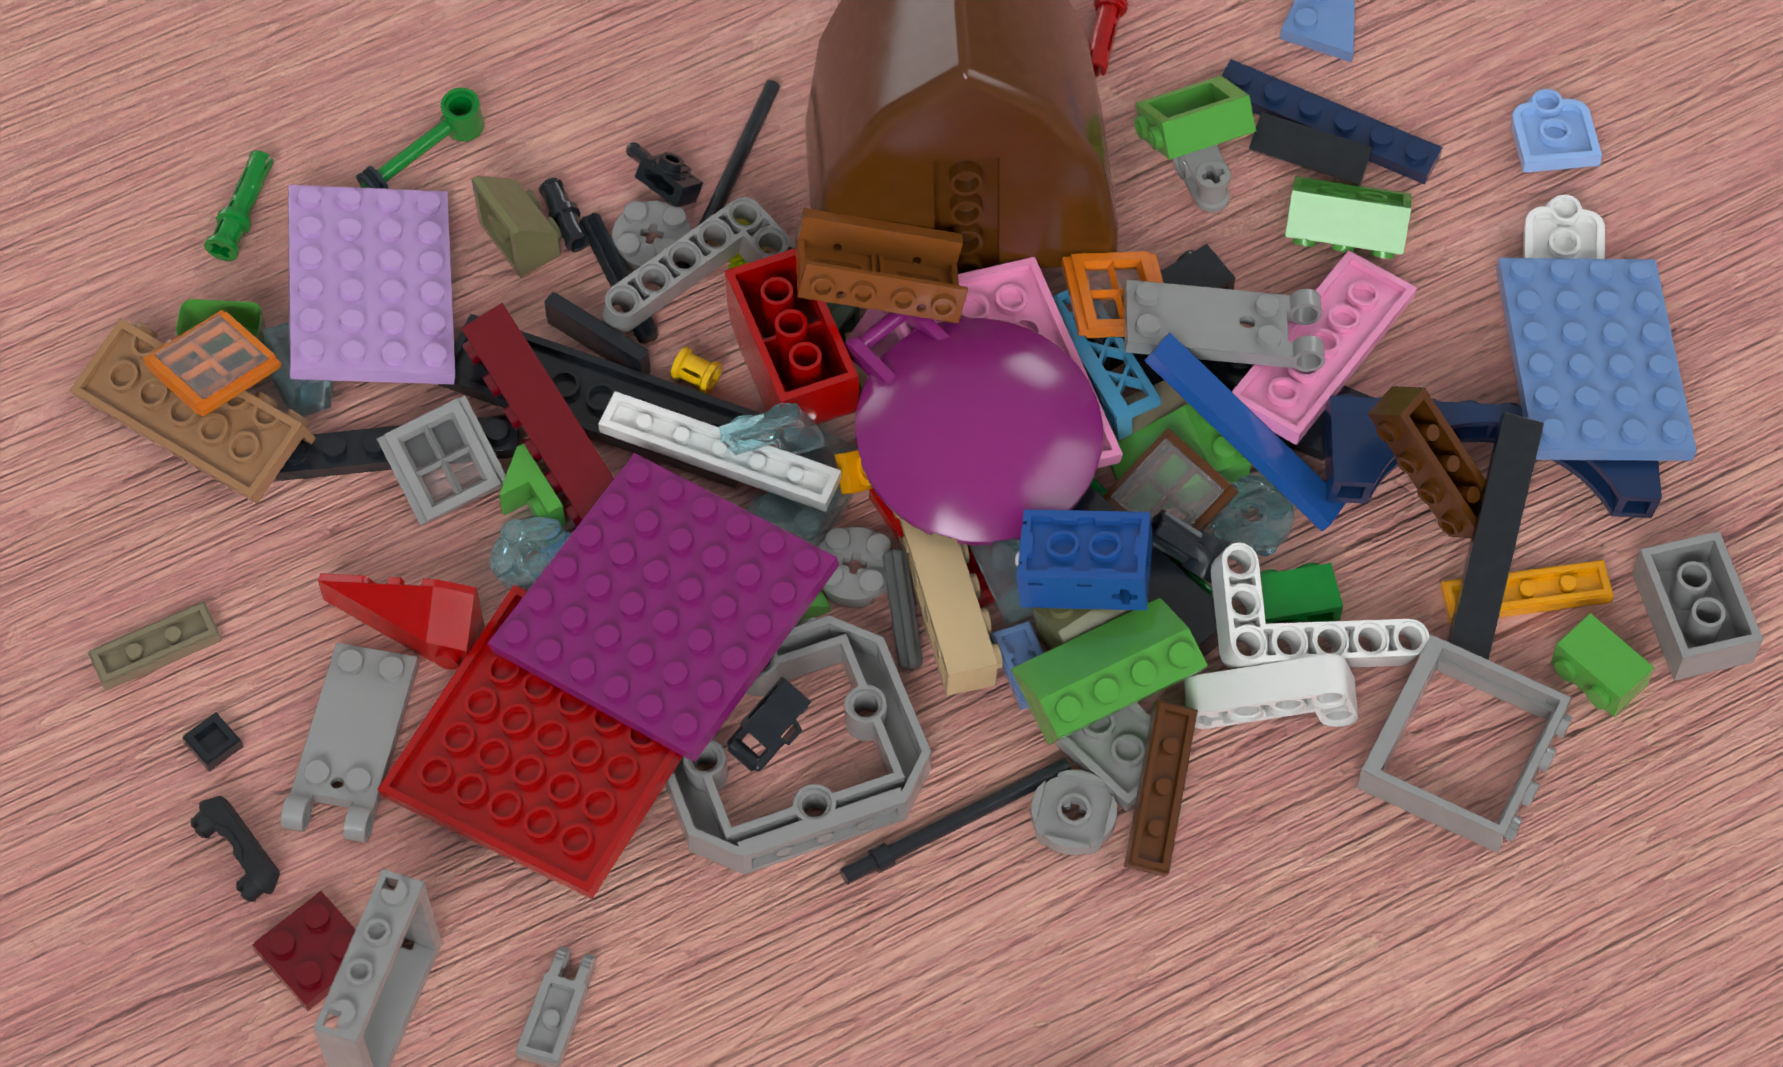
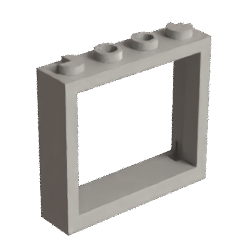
M1430 635L1361 770L1357 788L1499 853L1504 840L1513 842L1523 819L1517 816L1521 805L1530 807L1540 786L1539 783L1534 782L1538 771L1541 770L1546 773L1551 765L1556 749L1550 746L1555 736L1563 739L1573 718L1566 714L1571 697ZM1436 670L1547 720L1497 823L1385 773Z
M382 869L313 1028L327 1067L391 1066L442 945L424 881ZM405 939L415 942L412 950L402 948ZM329 1014L340 1017L337 1022V1030L325 1026Z

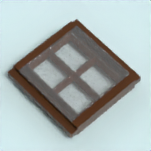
M1167 428L1108 490L1103 498L1117 511L1150 512L1152 520L1155 515L1164 509L1195 529L1204 530L1239 491L1174 432ZM1164 553L1172 562L1176 560L1171 555Z

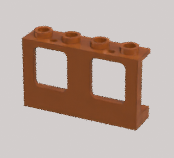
M803 208L795 239L798 297L959 323L968 293V287L959 285L957 262L963 245L962 234ZM839 291L844 292L843 295H842V294H836V293L839 292ZM920 304H922V305H924L925 307L922 308V307H917V306L920 305Z

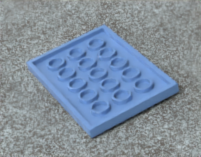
M1499 258L1496 272L1522 414L1525 418L1544 423L1536 460L1693 461L1697 450L1656 259Z

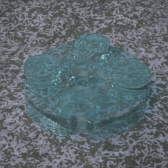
M1256 475L1239 477L1238 482L1231 483L1239 493L1211 522L1214 530L1213 535L1229 546L1238 542L1245 543L1252 547L1257 555H1272L1290 534L1294 518L1293 505L1265 477ZM1250 508L1258 510V517L1262 519L1250 522L1241 513H1248Z
M531 517L522 521L519 519L510 520L503 525L501 536L493 546L490 557L491 570L509 591L513 585L528 591L569 537L556 519ZM534 550L539 551V554L532 555L530 560L526 561L525 557L527 554Z

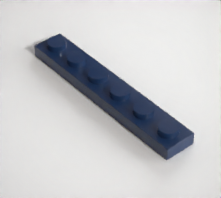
M1230 59L1221 75L1249 95L1253 113L1260 115L1261 112L1373 147L1369 162L1424 185L1441 157L1443 148L1441 146Z

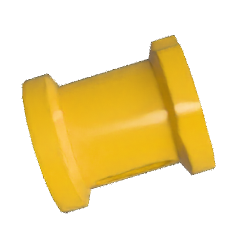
M685 346L674 360L670 377L676 381L683 379L699 387L700 392L709 395L719 382L723 371V363L719 361L712 363L694 354L693 348Z

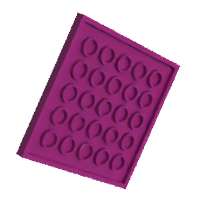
M634 453L488 644L494 653L695 763L840 565L836 556Z

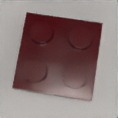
M320 891L254 942L252 946L273 973L303 1007L309 1011L328 996L356 929L327 896Z

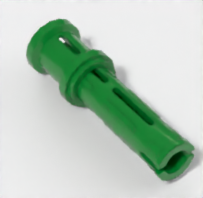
M254 150L250 153L227 207L219 210L216 216L218 224L214 233L208 236L204 243L205 250L219 260H236L240 252L239 242L242 236L250 230L251 220L249 216L265 183L264 181L274 164L273 158H268L269 155L263 151Z

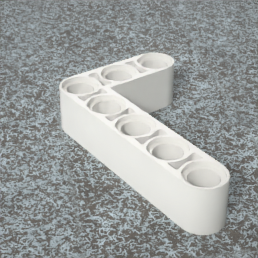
M1245 543L1231 544L1211 565L1219 654L1222 662L1229 669L1326 654L1343 657L1349 668L1402 666L1419 656L1430 638L1424 624L1414 619L1266 624L1259 560L1254 549ZM1227 559L1237 561L1242 568V574L1231 571L1228 567ZM1232 599L1239 600L1244 604L1247 611L1246 615H1241L1233 609ZM1399 634L1404 635L1410 640L1411 650L1402 647L1398 639ZM1358 636H1363L1369 640L1372 652L1362 649L1358 642ZM1318 637L1324 638L1330 643L1331 653H1326L1319 647ZM1277 639H1283L1288 642L1292 650L1291 655L1280 651ZM1236 640H1241L1248 644L1251 656H1245L1238 651Z

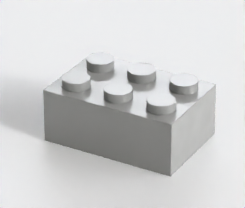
M1720 531L1640 549L1632 574L1673 680L1753 663L1762 644L1763 637Z

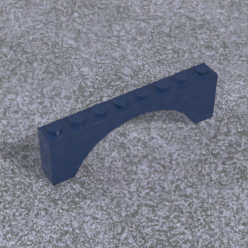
M1353 394L1329 397L1323 415L1327 502L1368 504L1380 483L1398 467L1396 456L1388 444L1378 436L1376 426L1367 414L1382 397H1357ZM1433 399L1461 443H1494L1502 413L1507 412L1523 417L1521 406L1512 402L1480 404L1473 400L1442 402ZM1552 460L1583 481L1601 500L1611 516L1652 518L1662 499L1659 461Z

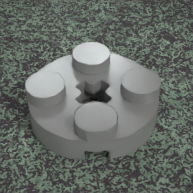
M632 201L625 206L624 212L617 218L612 231V239L626 267L631 271H635L690 232L691 227L686 219V213L681 207L676 208L671 204L661 201ZM653 232L662 236V238H656L654 243L651 244L647 243L646 237H644V235Z
M862 527L831 529L827 533L825 540L818 546V548L836 556L840 565L822 589L826 592V597L838 605L855 608L872 604V599L879 597L882 593L883 596L887 594L882 556L883 553L892 550L889 538ZM852 560L861 561V564L866 565V568H859L857 574L849 573V567L845 564Z
M1082 770L1060 772L1057 777L1050 779L1047 783L1045 780L1040 784L1034 793L1031 804V822L1035 829V836L1041 844L1059 853L1068 855H1091L1097 853L1101 849L1102 844L1110 838L1116 825L1117 802L1114 795L1112 796L1110 791L1105 788V783L1092 773ZM1072 804H1077L1080 806V812L1086 815L1077 820H1070L1067 815L1062 813V810H1070Z

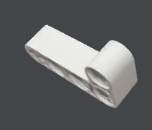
M1318 655L1199 674L1189 677L1184 682L1185 707L1198 710L1195 728L1198 729L1216 728L1316 712L1321 723L1331 727L1351 725L1358 720L1355 678L1346 660L1338 655Z

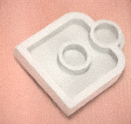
M1556 196L1546 206L1537 207L1528 213L1523 229V258L1605 259L1604 221L1597 213L1583 209L1580 202L1573 196Z

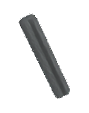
M893 549L883 553L882 559L897 661L900 669L913 670L921 667L923 660L908 559L905 551Z

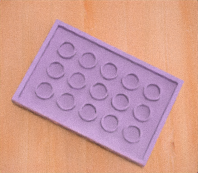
M289 185L290 379L454 384L455 356L447 191Z

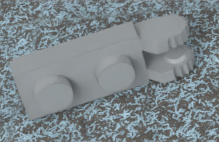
M562 946L557 949L549 973L545 972L516 1048L517 1058L546 1067H560L588 992L587 987L596 962L595 956L585 954L573 981L563 978L570 962V949Z

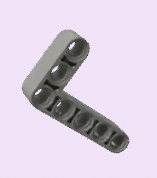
M748 197L735 199L612 286L607 291L602 322L620 333H627L738 253L747 263L775 255L765 253L761 250L762 247H770L776 251L775 254L794 249L795 243L754 199ZM742 218L749 221L751 224L741 225L737 223L735 220ZM714 240L720 243L721 246L712 247L706 244L705 241ZM682 261L686 262L691 267L688 269H682L676 266L674 263ZM644 284H656L660 287V290H648L644 287ZM623 305L630 311L620 313L613 309V306Z

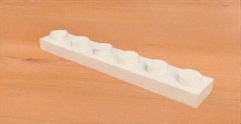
M616 391L598 423L600 433L825 512L842 479L841 470Z

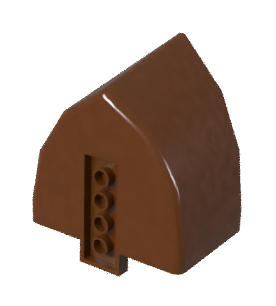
M1069 0L840 1L819 39L805 121L810 209L960 233L963 237V245L957 262L958 274L1031 257L1036 258L1040 268L1062 267V257H1070L1071 254L1117 252L1118 219L1101 102L1085 25Z

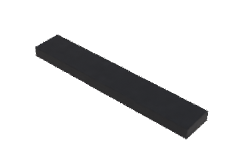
M1507 412L1502 413L1500 416L1447 642L1489 660L1544 426L1543 422Z

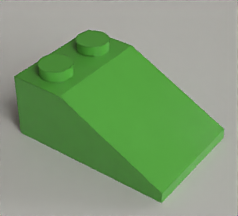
M1190 404L1178 408L1118 442L1123 454L1120 463L1110 465L1115 479L1118 481L1157 438L1169 428L1236 489L1248 486L1251 463ZM1174 454L1154 477L1170 490L1190 467ZM1196 473L1175 496L1184 504L1201 500L1212 487ZM1147 482L1127 503V506L1134 512H1149L1163 498V495ZM1169 502L1163 509L1168 510L1175 508V506Z

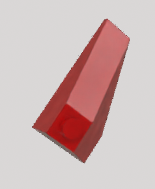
M320 573L318 583L323 600L429 661L435 662L442 668L457 669L485 628L477 587L423 578L421 586L405 585V581L401 577H388L387 583L380 584L375 583L364 575Z

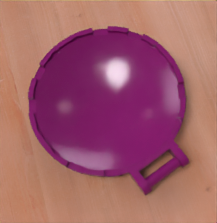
M889 312L859 337L853 336L844 343L850 358L868 375L860 394L855 419V440L857 441L862 469L874 491L887 507L913 527L929 535L936 533L941 536L957 539L959 544L992 545V542L1014 538H1017V541L1021 540L1024 509L1072 510L1085 495L1093 481L1102 452L1103 423L1096 395L1080 367L1067 353L1046 337L1020 325L995 319L963 318L959 320V323L947 321L936 323L933 319ZM906 321L914 330L878 358L870 348Z

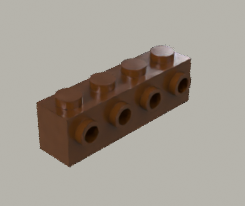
M1392 386L1367 413L1376 426L1378 436L1388 444L1397 458L1398 466L1408 474L1418 489V496L1430 507L1438 519L1440 529L1449 537L1472 538L1485 478L1425 387Z

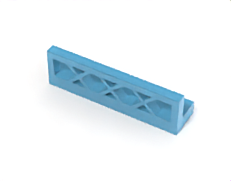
M1068 290L1052 296L1114 435L1118 440L1132 435V418L1161 406L1160 396L1134 355L1125 352V341L1122 337H1107L1104 345L1087 341L1085 336L1078 335L1074 314L1069 312L1065 306L1071 303ZM1093 300L1098 320L1110 319L1100 301ZM1107 356L1124 360L1126 366L1123 374L1105 370L1103 365ZM1125 386L1142 390L1146 398L1127 405L1122 394Z

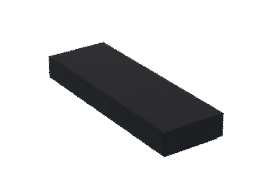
M1261 112L1249 150L1361 186L1373 147Z
M552 292L544 301L547 323L608 361L646 374L651 373L648 349L557 293Z

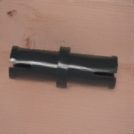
M550 178L545 180L539 186V192L550 211L548 217L554 219L561 231L567 250L579 252L585 249L590 243V237L579 219L580 210L577 204L570 201L561 179Z

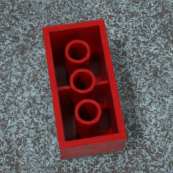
M795 248L726 270L727 305L732 327L741 353L776 433L783 437L855 413L859 401L858 374L826 302L798 297Z

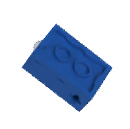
M1024 509L1020 549L1015 556L1020 607L1147 610L1153 547L1150 512Z

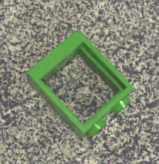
M1221 75L1135 103L1138 116L1134 117V126L1138 137L1141 140H1145L1154 150L1159 151L1169 160L1256 132L1249 95Z

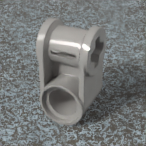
M1217 145L1173 159L1179 177L1185 182L1199 209L1211 213L1225 209L1230 198L1227 186L1230 183L1231 173Z

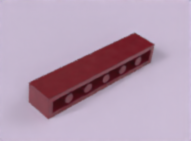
M501 303L461 328L468 339L462 346L474 365L482 361L489 373L482 378L494 397L503 394L509 405L502 410L515 430L523 426L530 438L523 441L535 462L542 458L546 462L550 471L543 475L556 495L563 491L565 492L571 503L564 508L576 527H578L615 478L508 310Z

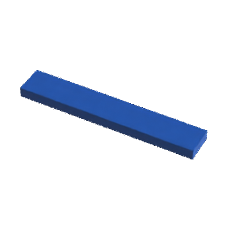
M1170 332L1163 337L1144 361L1319 530L1324 531L1329 527L1346 503L1327 502L1326 482Z

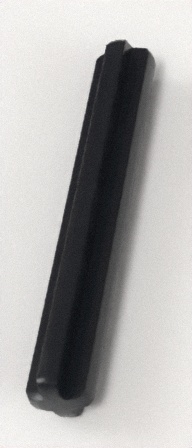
M592 213L589 216H584L581 219V223L590 237L589 244L612 287L630 273L601 216L598 213ZM620 305L624 313L630 311L626 306ZM651 316L632 329L638 342L641 344H647L658 338V329Z

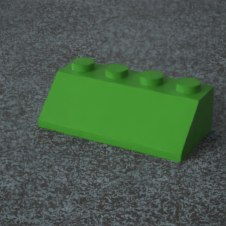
M1158 598L1148 603L1147 610H1133L1012 668L1011 671L1049 746L1196 675L1208 665L1188 626L1161 598Z

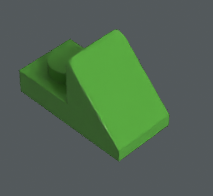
M522 444L516 447L499 495L502 514H509L528 504L534 518L538 522L544 520L551 532L565 526L563 505L526 446Z

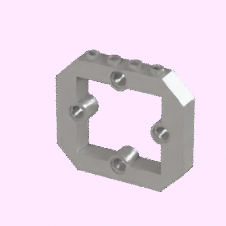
M830 615L820 619L815 617L805 619L793 628L765 666L766 669L759 674L745 694L756 697L765 696L781 677L790 680L842 662L852 686V690L845 699L846 729L857 740H874L888 775L832 793L831 790L823 785H806L796 793L793 807L731 827L718 793L725 786L728 778L726 754L721 744L711 740L695 763L682 757L665 784L690 852L745 875L907 819L931 771V750L884 637ZM869 709L874 711L875 714L863 717L858 715L857 712ZM702 763H712L715 765L713 769L708 771L697 769V766ZM812 808H819L825 811L824 814L818 817H811L805 814L806 811Z

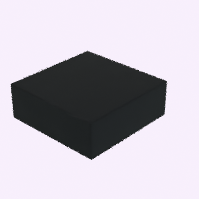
M217 712L182 736L185 745L209 772L243 748L240 738Z

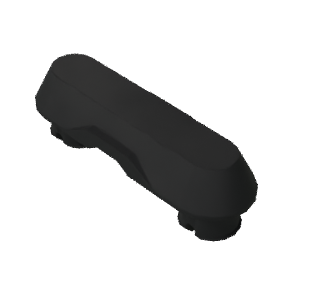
M222 796L201 801L199 803L200 811L191 818V827L195 828V832L202 838H210L217 831L220 836L228 839L233 846V855L246 873L239 881H236L237 891L241 892V896L249 902H256V899L263 893L272 894L279 879L280 871L233 806Z

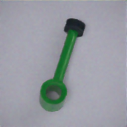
M455 88L448 91L443 96L440 104L442 111L441 121L376 170L372 166H368L362 173L357 174L356 178L361 188L389 189L386 182L448 135L454 140L461 142L477 138L484 129V119L477 94L468 88Z

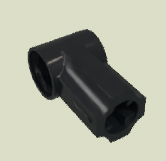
M1162 509L1151 520L1153 546L1179 560V564L1212 583L1211 565L1229 545L1203 529H1195Z

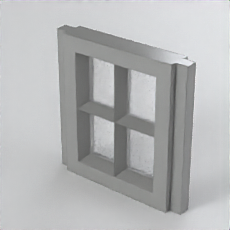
M465 395L377 438L420 526L431 523L503 486L506 474Z

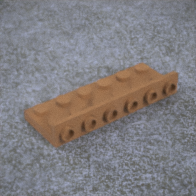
M120 318L69 391L99 411L258 504L300 441L304 440L312 445L316 439L306 428L309 421L291 409H288L286 414L276 409L278 403L260 391L254 396L246 390L204 417L196 414L154 376L143 362L144 357L172 340L167 339L165 343H162L156 339L158 334L145 324L138 321L133 326ZM197 356L194 361L186 357L170 368L179 376H182L205 361L200 356ZM212 369L189 383V385L200 393L223 377L217 375L216 371Z

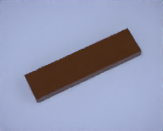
M1156 700L1153 703L1124 867L1163 877L1169 875L1197 719V709L1161 700Z

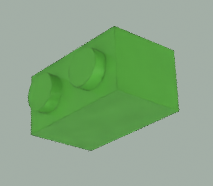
M1591 613L1557 643L1551 660V664L1562 679L1567 682H1573L1586 693L1588 700L1595 707L1601 710L1605 709L1613 717L1647 687L1654 666Z

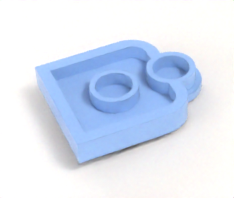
M1542 89L1534 93L1527 103H1523L1515 108L1511 129L1523 173L1600 166L1602 159L1601 149L1590 111L1584 103L1575 99H1563L1554 90Z

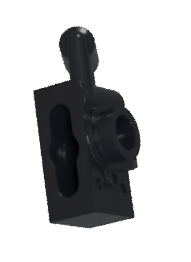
M632 142L627 146V155L639 163L635 174L636 179L676 208L696 203L703 182L691 174L692 169L684 164V160L680 156L670 152L652 156L649 151L636 142Z
M781 677L751 712L743 718L740 727L727 741V751L751 772L761 771L784 744L790 745L802 732V728L796 719L807 710L811 701L788 680ZM793 724V726L787 731V733L783 737H781L785 733V731ZM748 733L766 748L760 756L742 741Z

